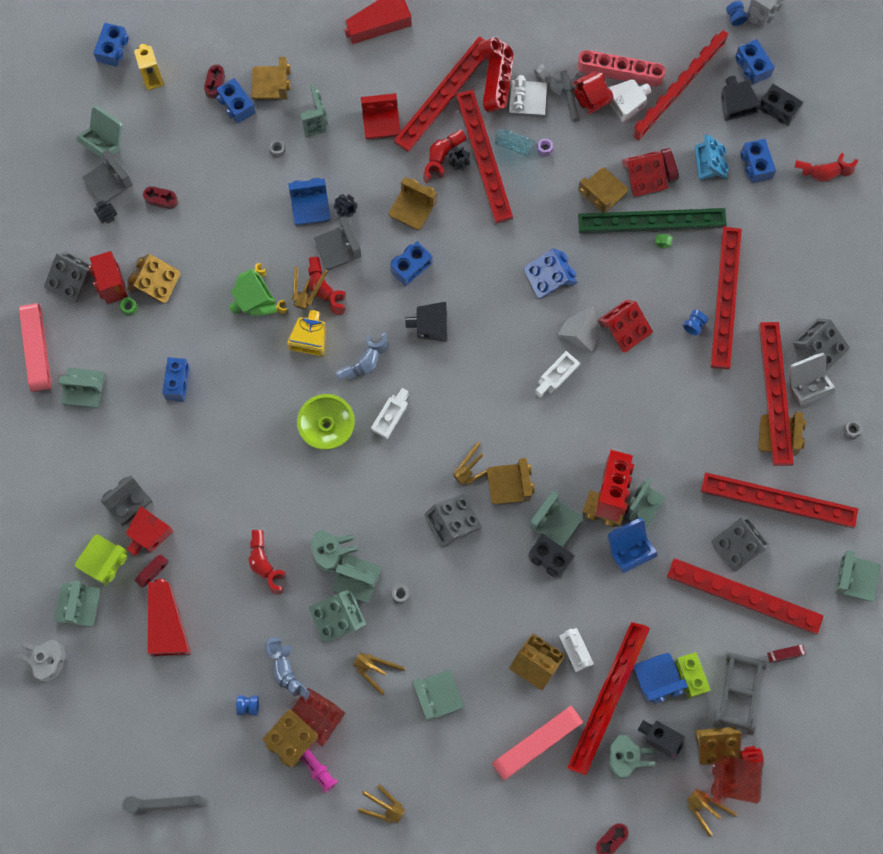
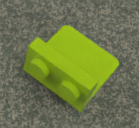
M95 534L76 561L75 567L107 586L115 578L117 570L125 563L129 553L120 545H115L102 536Z

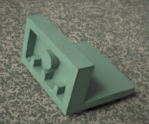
M311 84L310 87L315 110H307L300 114L305 137L326 132L325 125L328 124L326 110L321 102L320 91L315 89L314 84Z
M651 478L647 482L642 481L635 494L637 498L632 497L625 511L627 512L625 519L631 522L632 520L642 518L646 529L666 498L649 487L653 480Z
M552 491L530 521L529 527L540 535L543 533L563 547L583 520V517L559 501V494Z
M847 550L841 556L834 593L873 602L875 600L881 564L855 558V552Z
M351 588L308 607L324 643L366 625Z
M451 670L423 680L418 678L412 681L427 722L464 708Z

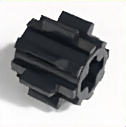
M454 147V151L449 152V165L454 166L455 170H465V166L470 165V159H468L470 158V152L465 151L464 147Z
M342 194L335 199L334 209L337 210L339 216L343 217L345 215L349 218L357 212V203L351 195L345 196Z
M101 200L96 203L97 207L93 209L101 223L107 222L108 224L114 221V217L118 215L109 200L106 202Z

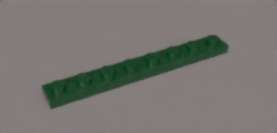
M725 208L578 214L579 233L709 229L727 226Z

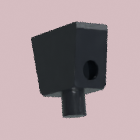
M735 76L726 78L727 86H724L721 92L724 120L728 121L758 113L761 103L749 82L743 81L738 83Z
M446 302L416 307L417 317H405L406 328H417V338L447 342Z
M643 720L638 727V731L646 735V743L674 761L676 760L685 744L684 735L657 720L653 725ZM657 734L663 735L661 738L655 737Z

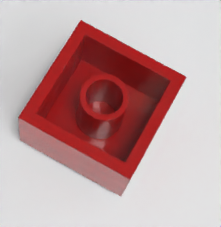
M112 251L89 257L91 264L88 266L91 275L94 276V286L100 298L105 299L107 304H111L129 297L120 267Z

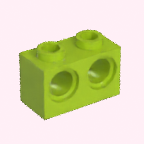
M697 652L679 657L674 661L680 679H685L688 686L685 689L688 700L706 694L711 690Z

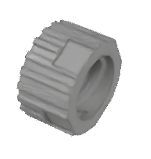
M541 64L534 69V74L540 82L550 78V73L544 65Z
M274 140L270 143L269 151L272 157L280 158L285 154V144L282 141ZM276 146H280V147H281V150H279V151H274L273 149H274Z
M854 420L848 422L843 428L845 436L849 439L858 438L862 432L860 423ZM854 426L856 433H851L849 427Z
M403 585L394 587L392 591L394 601L403 604L409 599L410 594L407 587ZM399 590L405 592V596L401 599L396 596Z

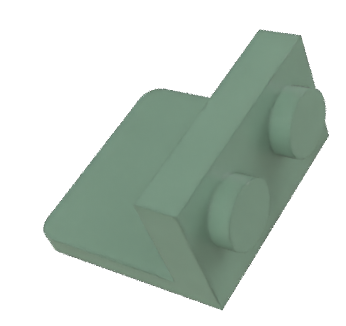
M94 106L91 111L90 127L77 136V142L105 160L102 153L107 149L112 155L119 151L122 123L98 106Z

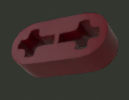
M212 65L207 73L204 90L206 96L211 99H215L218 96L217 89L210 92L213 84L215 88L224 84L225 72L220 65ZM219 71L220 74H217V77L215 79L214 74H216V72Z
M671 148L661 149L660 152L663 154L667 180L669 182L678 180V168Z
M149 186L143 191L145 202L149 205L173 209L178 204L177 196L171 190ZM152 193H154L155 196H152V198L150 199L148 195H152ZM172 197L173 200H170L169 203H167L166 199Z
M162 554L158 555L138 574L135 582L141 588L146 587L148 582H152L167 566L169 561Z
M797 645L770 651L767 655L769 663H775L805 656L806 651L804 645Z
M622 823L614 824L596 843V853L613 854L628 838V828ZM615 828H623V838L619 836L615 840L612 839L616 834ZM610 840L612 842L608 847L610 852L601 853L602 847L600 844H606Z

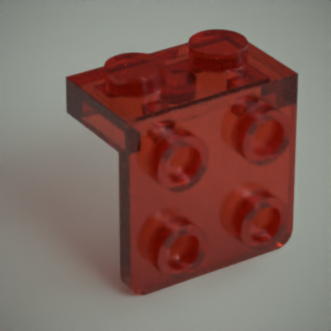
M307 688L310 692L308 699L305 700L301 696L292 708V711L318 734L315 742L323 747L336 726L341 722L345 712L330 700Z
M722 756L712 767V775H714V783L711 787L713 803L722 804L727 798L759 803L762 790V764Z

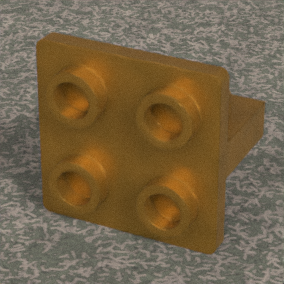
M736 727L695 730V738L699 749V764L739 762L741 731L736 730Z

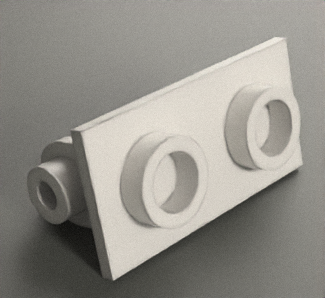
M577 628L569 629L564 634L559 635L575 672L594 664Z

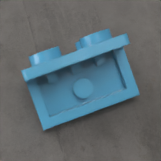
M706 134L704 135L705 142L695 145L698 177L702 181L717 175L727 179L729 171L725 157L727 150L715 138Z

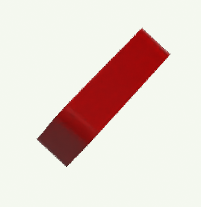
M492 37L478 44L479 54L489 61L483 97V107L487 113H492L506 107L514 59L512 48L499 38Z

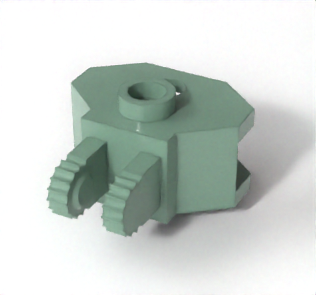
M324 530L315 532L311 541V547L317 566L327 573L335 571L340 559L344 558L343 556L358 551L357 546H350L344 549L340 547V544L354 540V535L349 534L338 538L337 536L333 537Z
M619 735L609 747V768L617 779H626L634 769L639 767H655V762L640 761V754L652 755L655 754V749L640 748V746H635L627 735ZM616 754L621 756V760L616 759Z

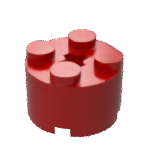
M592 71L573 82V86L576 85L577 88L574 90L575 96L582 108L586 107L589 110L587 111L588 114L610 104L611 99L614 97L612 90L605 83L606 79L602 72Z

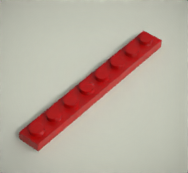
M723 29L719 35L716 33L710 41L711 44L708 47L705 46L701 50L700 56L691 61L688 70H683L678 77V81L676 83L673 82L668 87L665 96L661 95L658 98L657 105L654 108H649L645 118L642 121L639 120L634 126V138L639 141L723 47L727 41L728 32Z
M479 36L397 135L394 139L396 145L408 153L485 60L478 52V44L485 39Z
M474 90L457 93V102L494 222L498 224L513 220V214Z
M723 227L710 368L729 370L731 367L741 228Z
M760 322L759 331L773 466H792L794 460L779 322Z
M707 472L704 473L700 491L701 493L853 529L856 526L859 509Z
M673 558L667 574L669 579L815 635L818 634L824 615L676 558Z
M630 623L567 769L584 776L587 775L650 628L646 625Z

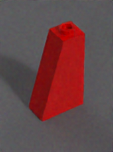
M377 0L345 20L346 28H344L346 38H350L351 43L355 44L412 26V16L405 0Z
M154 579V582H148L147 654L151 657L191 655L171 584L166 582L165 579Z

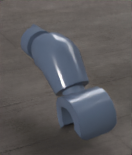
M385 332L381 334L382 340L379 343H373L371 337L367 336L366 341L369 348L354 363V366L348 365L335 371L339 380L347 376L351 380L356 378L355 375L357 374L359 376L362 374L367 375L376 368L379 354L384 353L389 346Z
M279 637L268 639L265 643V651L268 657L276 659V661H273L276 682L281 687L288 689L292 696L300 694L307 700L310 692L295 678V673L291 669L289 659H286L291 653L292 645L281 647Z

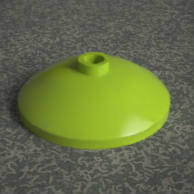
M320 394L310 398L303 404L297 416V428L300 436L308 445L319 450H332L342 446L351 437L355 426L354 413L350 405L341 397L332 394ZM329 423L330 427L324 428V424Z

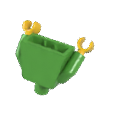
M257 263L255 269L239 274L234 288L231 290L235 301L229 305V309L233 314H237L242 310L243 313L248 315L264 316L274 314L277 311L285 314L288 311V308L280 307L285 305L286 301L280 300L278 305L274 304L276 300L262 279L266 275V269L260 270L262 269L261 263Z

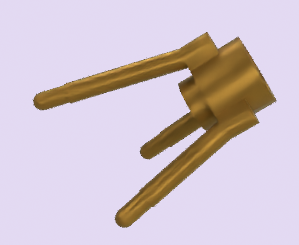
M295 266L293 295L291 300H294L293 306L307 310L308 305H312V301L328 273L327 270L323 272L309 297L307 292L310 278L307 279L303 292L299 291L297 294L298 267Z
M481 442L476 443L463 462L455 469L456 472L453 473V476L461 485L465 483L470 485L473 481L487 475V470L471 477L473 473L470 469L483 457L482 453L466 466V463L475 453Z
M361 652L353 664L354 667L358 668L356 672L362 675L380 694L384 695L385 692L365 671L369 672L372 669L382 675H386V672L376 667L373 661L402 671L405 670V667L374 657L369 653L365 655Z
M381 785L377 787L392 802L390 805L385 804L368 792L362 791L364 796L386 809L384 814L387 816L362 808H358V812L384 820L390 824L392 822L398 824L406 810L402 808V803L398 802Z
M696 789L686 800L690 804L688 808L694 813L709 837L712 836V833L696 808L701 810L704 807L720 820L721 816L707 804L709 801L725 812L737 817V813L708 796L703 790L700 792Z

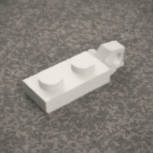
M565 351L541 376V379L538 381L540 386L535 390V394L540 399L547 391L551 394L580 366V362Z
M401 388L397 396L392 395V397H389L370 429L372 432L386 440L389 438L408 405L406 399L409 391Z

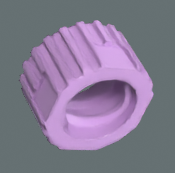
M541 139L538 142L537 152L539 155L546 157L552 154L553 142L550 139ZM548 145L549 149L543 150L541 147Z

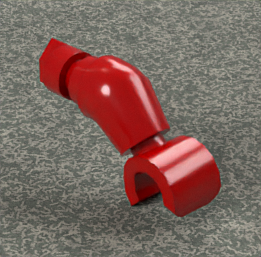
M462 129L447 136V139H439L432 144L429 153V163L425 166L423 172L424 182H429L431 178L429 172L431 171L437 172L439 177L443 178L444 169L442 163L448 151L451 150V147L454 148L467 140Z
M842 152L837 162L811 166V163L796 160L794 168L802 169L803 176L812 175V178H816V181L827 182L838 175H852L857 166L858 159H854L850 164L843 161L845 155Z
M319 257L308 258L310 264L308 268L310 281L308 284L311 292H313L322 276ZM324 279L315 296L324 301L329 300L330 310L334 314H344L345 306L335 301L344 300L346 292L343 290L334 291Z
M251 530L252 540L250 541V549L252 551H250V556L248 557L249 566L257 575L263 579H268V589L272 593L282 594V587L276 586L273 580L275 578L283 579L286 576V572L274 570L267 561L265 551L262 550L264 548V531Z

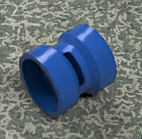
M742 1L733 2L726 7L727 14L731 17L730 22L732 26H740L747 22L748 15L744 12Z
M692 310L689 315L690 318L685 321L683 328L689 334L698 336L702 331L701 327L706 325L709 319L701 311Z
M238 695L236 701L237 716H244L245 714L258 716L259 696L245 697L244 695Z

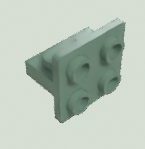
M67 368L66 376H60L59 384L63 388L61 403L63 405L99 408L105 373L103 371Z
M345 555L341 565L338 564L335 571L337 576L332 591L340 593L351 588L356 600L369 603L382 568L379 565Z
M73 581L72 584L62 583L54 621L93 627L101 589L85 586L78 581Z

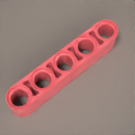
M590 50L582 51L578 57L577 68L585 74H589L592 71L602 72L606 78L622 81L635 80L638 84L647 83L649 86H660L665 76V67L659 63Z
M34 303L19 306L30 391L51 389V378L40 304Z
M572 706L568 707L492 763L493 767L503 781L580 726L583 720Z

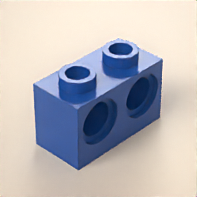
M104 22L93 52L97 62L118 66L119 61L123 58L124 46L129 41V35H127L125 27Z
M758 39L738 47L735 56L738 65H741L745 77L753 85L772 76L775 67Z
M235 78L216 88L218 102L221 106L225 105L229 118L231 120L234 118L237 124L256 113L254 104Z
M766 139L744 143L742 151H740V157L742 161H745L746 175L748 178L750 177L751 182L756 183L773 179L776 168Z
M417 241L414 244L408 245L401 256H396L391 261V273L407 286L433 263V256ZM417 254L422 256L419 259L413 258ZM402 266H405V267L408 268V269L405 270V271L399 270V268L402 267Z
M167 357L162 394L168 401L185 402L190 370L187 359Z

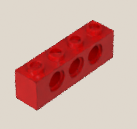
M610 449L596 507V516L618 522L620 515L625 514L627 503H624V501L627 502L630 490H627V488H630L632 477L629 475H632L635 466L632 463L633 455Z

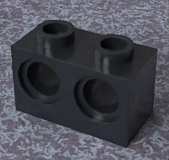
M772 84L761 99L759 109L763 113L776 118L779 123L789 126L801 110L804 102L777 85Z
M542 533L529 551L528 557H530V561L538 567L541 565L546 568V572L552 577L556 578L557 576L561 578L574 560L575 555ZM539 548H544L547 550L548 554L545 556H540L537 553V550ZM555 559H560L563 561L564 565L562 567H556L553 564V561Z

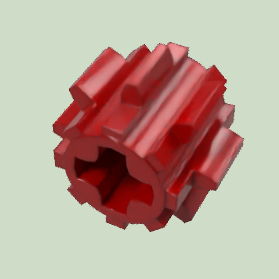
M749 746L744 747V750L740 751V762L743 769L755 771L760 770L759 767L764 766L761 748Z

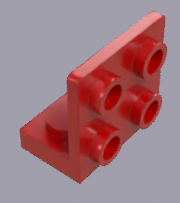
M397 93L361 97L365 139L394 137L401 132Z
M654 151L622 159L623 167L628 168L632 195L634 197L668 189L662 152Z
M626 299L597 320L600 326L609 328L621 351L624 353L653 333L639 305L633 300Z

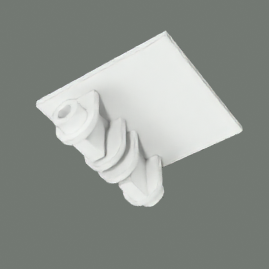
M519 75L515 80H512L509 113L545 115L547 82L526 81L523 75Z

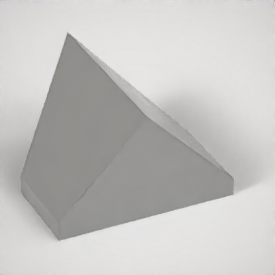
M592 305L566 319L558 336L592 352L600 337L594 306Z

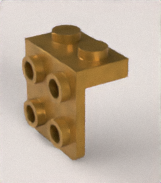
M279 57V66H254L252 68V99H288V91L291 90V83L288 80V75H291V64H287L286 57Z
M602 167L589 180L584 177L579 182L578 192L590 201L596 209L605 213L628 193V187L610 171Z
M404 177L401 181V192L389 210V216L415 230H421L437 203V192L429 186L425 187L419 184L413 178L408 179Z
M150 253L140 257L135 264V267H137L135 273H132L128 278L127 283L129 285L127 289L131 292L140 290L161 303H166L180 276V271Z
M795 412L792 417H789L794 456H797L800 450L804 449L805 438L802 437V431L806 427V419H803L804 412ZM763 414L760 417L758 449L761 452L771 453L768 414Z
M520 458L517 464L488 467L487 477L490 499L493 505L530 501L532 494L535 493L534 483L530 482L529 475H532L531 464L527 463V458Z
M287 710L262 740L266 743L265 746L272 753L276 752L281 757L280 761L284 765L296 767L302 761L300 759L302 755L316 741L318 734L292 710Z

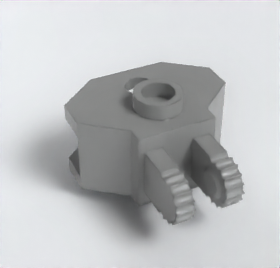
M49 640L40 646L22 643L21 646L24 649L33 651L32 655L28 658L23 654H17L16 658L32 666L35 678L47 683L59 675L66 659L62 644L54 640Z

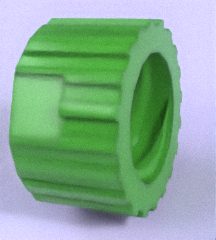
M666 234L656 235L655 245L660 248H670L673 237Z
M126 297L120 302V309L124 315L132 316L136 313L138 306L132 298ZM127 303L132 304V308L129 310L125 309Z

